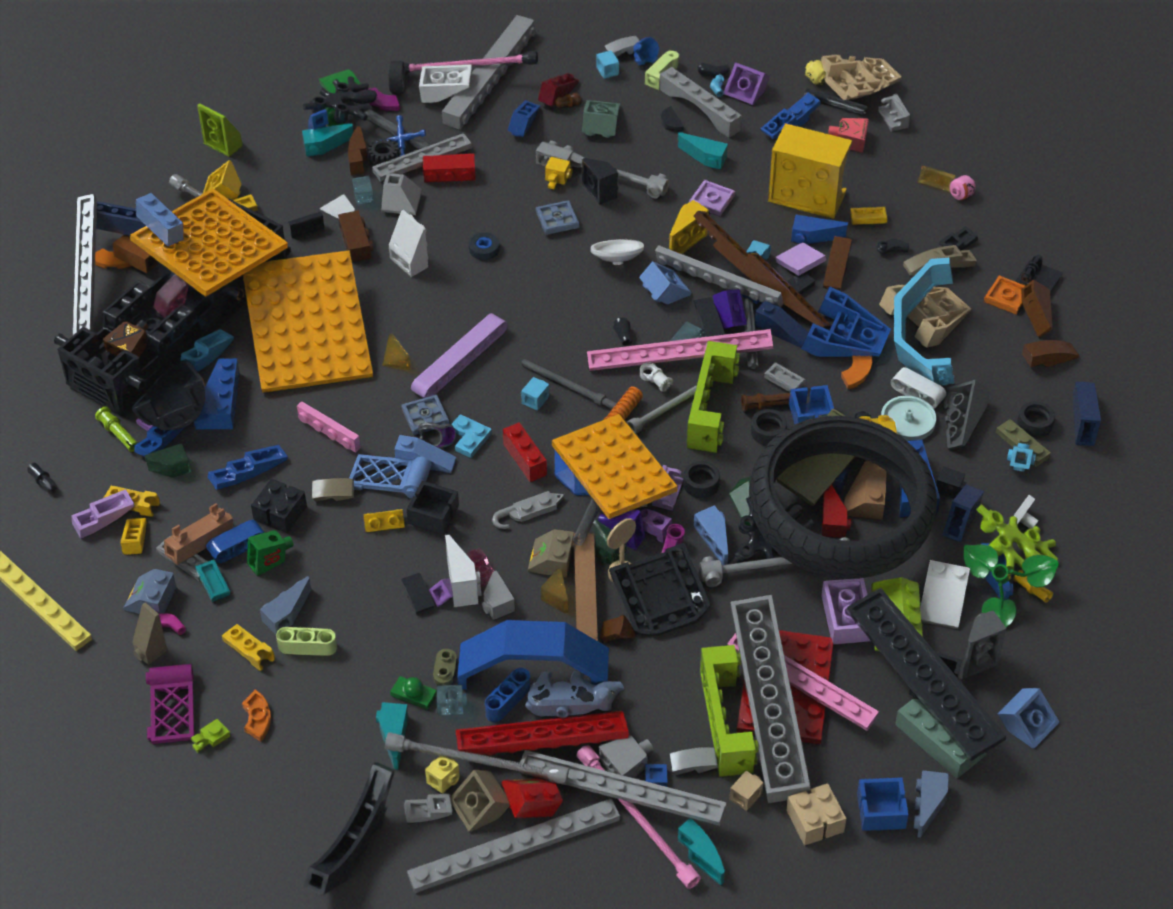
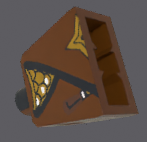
M140 320L134 326L128 322H123L103 339L107 352L118 356L125 349L140 358L146 349V330L149 328L147 323Z

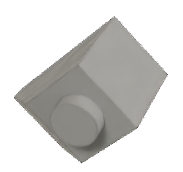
M497 570L490 577L484 591V602L482 603L485 613H489L493 620L515 611L514 598Z

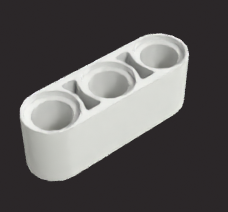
M908 368L900 369L890 381L891 386L896 391L905 396L921 398L928 402L933 409L946 397V391L942 386Z

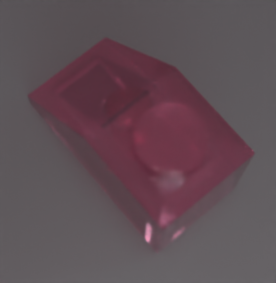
M174 274L157 292L154 308L164 318L167 317L181 303H185L189 284Z

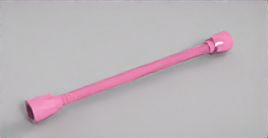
M590 745L582 747L577 752L576 756L584 766L605 771L598 761L600 757ZM619 799L676 867L678 872L676 875L687 889L695 887L701 880V876L690 864L686 865L684 862H681L680 858L676 856L632 802Z

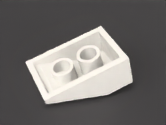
M472 65L422 66L419 83L421 102H439L469 88Z
M445 535L454 607L478 604V596H481L479 571L475 572L474 563L452 537Z
M930 560L920 607L921 622L958 629L970 568Z

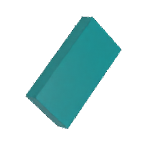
M215 560L196 566L195 570L211 602L230 595V590Z

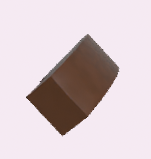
M357 126L353 132L348 147L351 175L364 173L363 162L368 161L367 149L360 126Z
M834 236L823 288L829 289V287L841 291L851 251L852 239Z
M1044 340L1024 344L1022 352L1030 367L1040 364L1049 367L1079 358V354L1071 343L1058 340Z

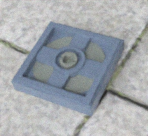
M569 200L536 207V213L545 235L579 228L578 219Z
M437 395L401 405L413 435L419 434L418 426L423 422H433L439 425L449 424L448 417ZM425 429L423 430V432L431 431L434 429Z

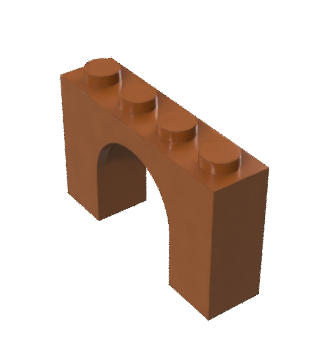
M122 235L113 242L114 257L139 270L148 273L158 265V261L133 243L129 235Z

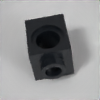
M943 466L936 483L938 493L955 499L963 487L967 485V482H964L965 473Z

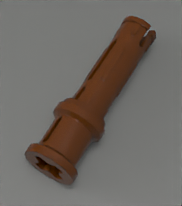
M790 393L741 395V407L743 411L754 408L762 410L765 406L789 404Z

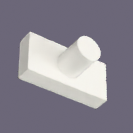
M1028 495L1014 516L1017 517V524L1021 522L1029 529H1033L1038 520L1027 513V510L1035 500L1030 495Z

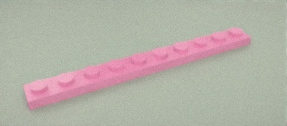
M771 329L587 351L589 371L643 365L646 362L652 364L702 358L705 355L708 341L737 345V353L773 349Z

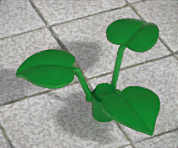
M964 546V561L966 567L970 568L969 572L977 578H985L991 571L999 586L1000 599L996 597L988 599L983 604L982 613L994 610L1006 628L1015 619L1017 610L1012 600H1004L1003 584L1010 580L1011 575H1016L1020 577L1027 576L1028 583L1033 587H1045L1051 583L1059 566V562L1052 557L1034 555L1025 559L1022 563L1025 573H1020L1012 569L1008 570L1003 564H998V554L991 546Z

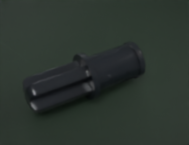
M32 463L28 466L27 472L35 478V482L38 485H42L50 493L57 489V484L50 478L49 473L43 471L37 463Z

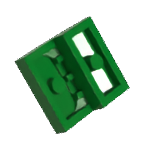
M350 69L319 79L320 85L331 93H335L336 87L333 85V81L336 79L339 82L348 84L347 78L352 76L354 77L355 84H361Z

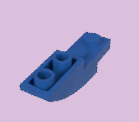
M807 93L788 110L785 108L761 128V131L775 139L779 137L785 123L798 127L802 126L810 119L809 115L821 105L820 100Z

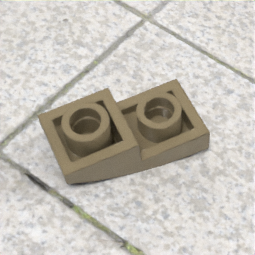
M332 478L312 481V499L316 502L331 498L336 501L354 498V480L350 478Z

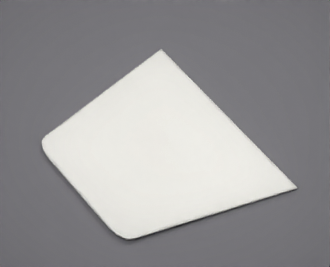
M344 194L319 208L338 218V214L355 210Z

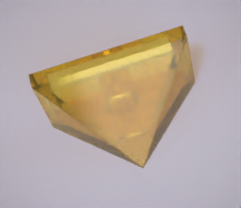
M923 165L917 182L950 192V184L956 175Z
M390 334L382 366L410 370L409 355L395 336Z

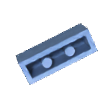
M152 193L136 199V217L167 246L183 240V222Z

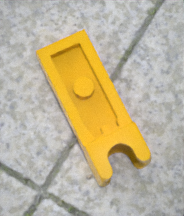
M112 485L104 496L105 498L126 490L134 503V507L130 510L148 517L154 515L151 512V506L160 505L159 496L154 492H139Z
M238 624L222 635V639L226 644L250 661L251 665L259 671L263 670V666L260 665L261 660H275L274 652L270 646L260 642Z

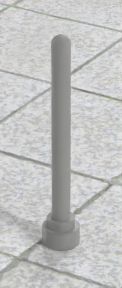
M697 385L645 416L632 418L626 423L637 434L642 430L644 424L695 395Z

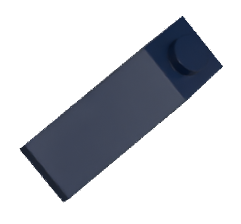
M764 301L756 310V328L761 330L771 329L772 335L802 348L809 332L781 307Z

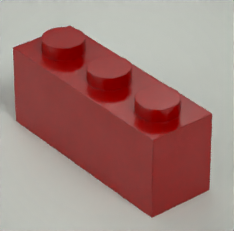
M474 154L423 156L424 182L475 180Z
M520 422L504 428L503 444L529 482L546 476L547 460Z

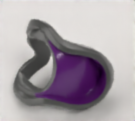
M423 422L418 426L419 439L421 440L424 438L423 430L435 429L439 432L440 441L433 445L439 449L448 447L455 441L456 430L451 424L439 425L433 422Z

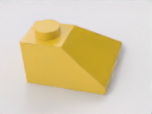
M230 160L208 176L203 193L213 188L227 199H236L240 195L239 190L242 183Z

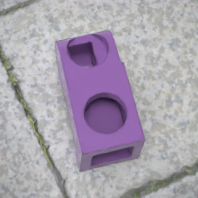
M643 508L641 516L644 532L646 531L656 536L658 541L664 543L667 529L672 525V519L653 510Z

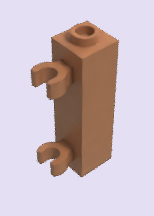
M217 503L209 507L210 514L183 530H180V525L172 528L173 535L164 540L165 555L178 565L204 550L212 538L233 528V517L226 513L223 508L218 509Z

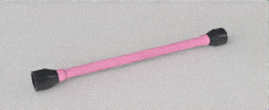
M530 51L517 57H498L418 65L405 63V75L418 70L422 71V66H481L516 62L536 65L538 64L537 51Z

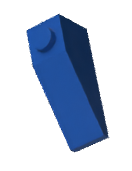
M525 100L513 112L508 131L517 137L524 136L536 117L540 105Z
M796 215L792 228L791 242L813 244L834 240V236L846 238L848 223Z

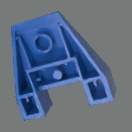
M829 287L818 312L834 319L830 331L813 323L801 349L817 357L880 356L891 329L850 296Z

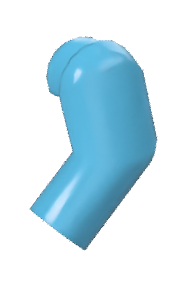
M717 75L710 84V88L717 97H721L724 94V91L721 89L722 82L724 81L722 75Z

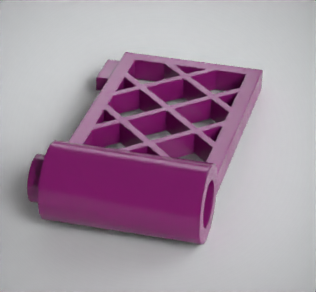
M192 664L149 668V672H146V684L150 685L151 727H147V740H151L152 744L191 740V737L194 736V673ZM180 689H188V694L183 699L176 695ZM165 691L168 695L160 701L156 698V692ZM173 697L179 703L173 709H170L165 704ZM182 706H185L189 709V712L182 718L176 712ZM161 708H164L169 713L161 720L156 716V713ZM172 716L179 720L173 728L166 724ZM185 724L189 727V734H179L177 730ZM162 726L169 730L165 736L156 737V732Z

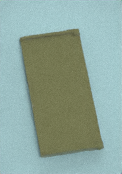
M832 409L827 416L845 415H843L835 409ZM833 453L807 457L788 467L780 474L776 482L809 505L814 506L855 456Z

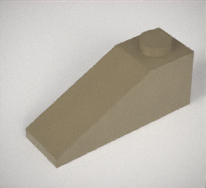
M144 603L141 607L132 643L135 657L149 665L168 650L159 614L147 603Z

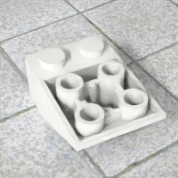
M402 210L389 243L390 259L412 277L428 268L426 229L412 215Z

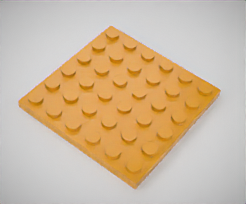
M213 188L171 211L183 222V240L167 246L147 226L130 235V240L204 296L210 295L288 248L287 241Z

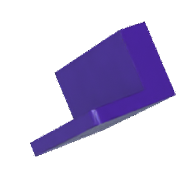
M740 289L726 290L713 295L714 305L724 330L747 325Z

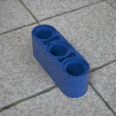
M249 520L212 538L207 543L206 548L217 563H223L248 551V537L265 532L256 520Z
M516 668L486 698L485 715L489 721L498 722L502 720L530 691V672L527 669Z

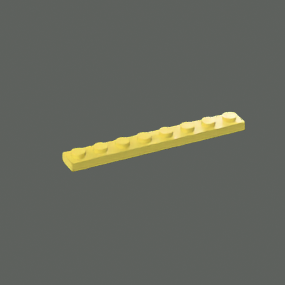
M0 551L1 582L75 651L92 640V636Z

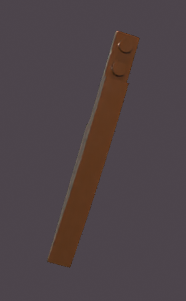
M697 211L693 217L697 220V224L702 228H706L709 231V236L717 240L713 246L755 283L781 292L783 304L812 323L823 328H830L832 326L758 253L748 254L705 211Z

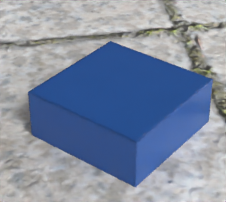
M645 764V781L667 787V764Z

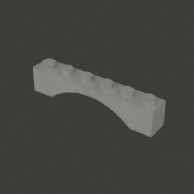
M673 67L660 74L659 90L669 97H682L693 102L709 117L715 128L728 138L741 131L742 115Z

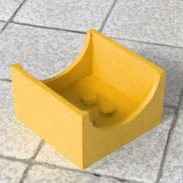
M785 123L772 149L768 202L834 219L847 191V188L842 189V179L852 140Z

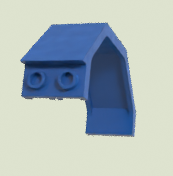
M506 620L462 642L460 645L457 676L458 689H467L468 677L505 660L561 661L589 676L592 685L608 682L609 648L566 622Z

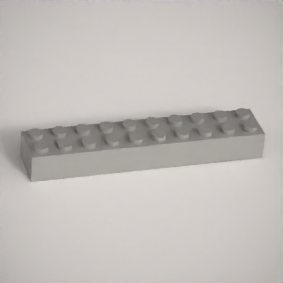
M772 595L732 601V616L755 737L758 742V753L768 803L788 800L789 796L804 791L809 794L810 783Z

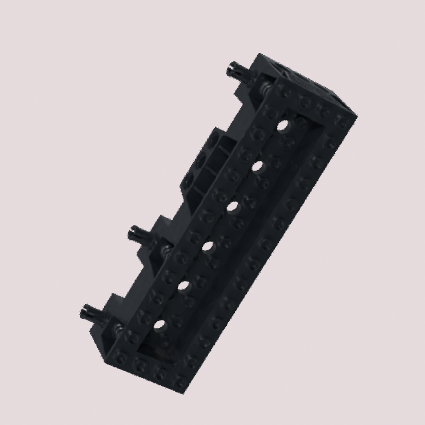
M228 199L285 240L283 225ZM286 248L265 262L287 259V255L289 256L291 253V248ZM158 261L161 277L151 286L138 280L103 311V328L99 332L94 333L82 327L70 338L65 337L61 333L55 336L54 344L60 346L57 350L66 385L114 412L123 415L145 394L155 380L170 365L181 361L182 353L194 348L196 340L211 334L247 301L243 275L210 295L204 296L196 289L192 291L178 289L173 284L174 281L170 276L172 271ZM140 320L147 323L149 328L146 330V349L140 358L125 349L118 356L107 352L103 339L123 322H128L134 326Z

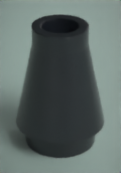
M618 318L613 323V329L622 345H630L632 343L630 322L627 318Z

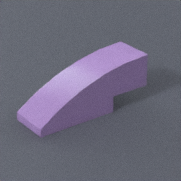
M126 490L120 491L90 503V508L71 515L72 525L80 539L120 518L134 507V503Z

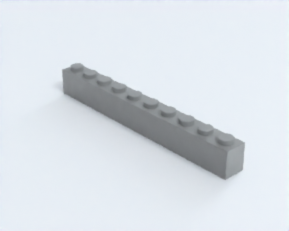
M516 15L483 59L517 57L520 55L523 47L535 35L534 20ZM513 63L477 66L471 73L469 88L456 93L443 109V124L461 130L468 123L471 115L475 114L478 106L483 103L487 94L491 93L492 88L499 82L500 77L506 73L507 68Z

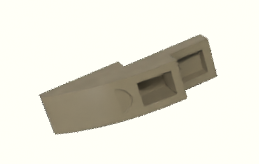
M956 245L920 253L906 260L903 266L909 275L915 276L930 259L950 258L951 268L972 267L976 265L977 260L970 250L960 251Z

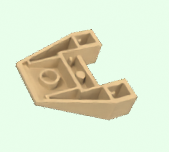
M895 285L886 288L879 304L886 313L894 315V296L905 285ZM934 287L907 317L919 327L915 338L928 348L939 345L966 317L971 308L950 289Z

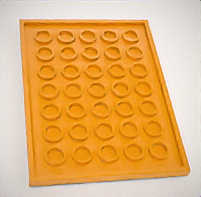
M349 250L267 261L243 274L262 393L373 377Z

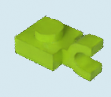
M216 719L200 729V734L191 737V740L194 742L192 748L198 753L208 744L215 747L230 737V731Z

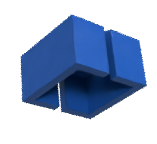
M828 385L811 387L809 403H807V387L790 389L789 406L794 425L805 420L827 416L834 409Z
M903 778L859 779L857 797L862 831L906 829L908 809Z

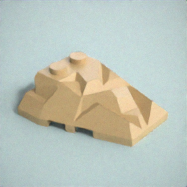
M840 55L822 56L821 58L822 67L826 72V83L843 100L857 99L872 94L900 81L902 78L884 59L864 57L863 61H855L854 56H850L849 60H844Z

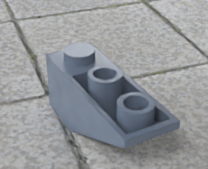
M307 576L303 580L296 582L294 586L282 592L277 598L266 603L260 609L262 622L273 633L276 634L279 629L293 625L311 592L310 578Z
M922 770L921 779L917 778L916 791L920 792L915 800V810H919L918 816L915 815L914 828L918 829V838L922 837L946 802L948 773Z

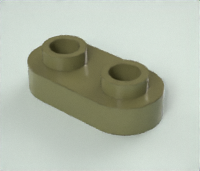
M442 649L436 655L433 679L434 683L439 687L450 686L454 681L457 656L453 650Z

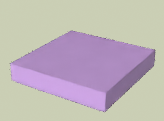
M704 180L689 202L695 200L707 208L710 213L721 216L734 198L735 191Z
M803 242L775 257L776 263L798 276L826 261L824 254Z

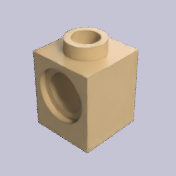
M745 771L730 788V800L747 811L762 795L763 782L758 776Z

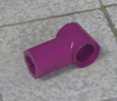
M672 524L668 527L662 553L667 548L683 543L685 530L681 525Z

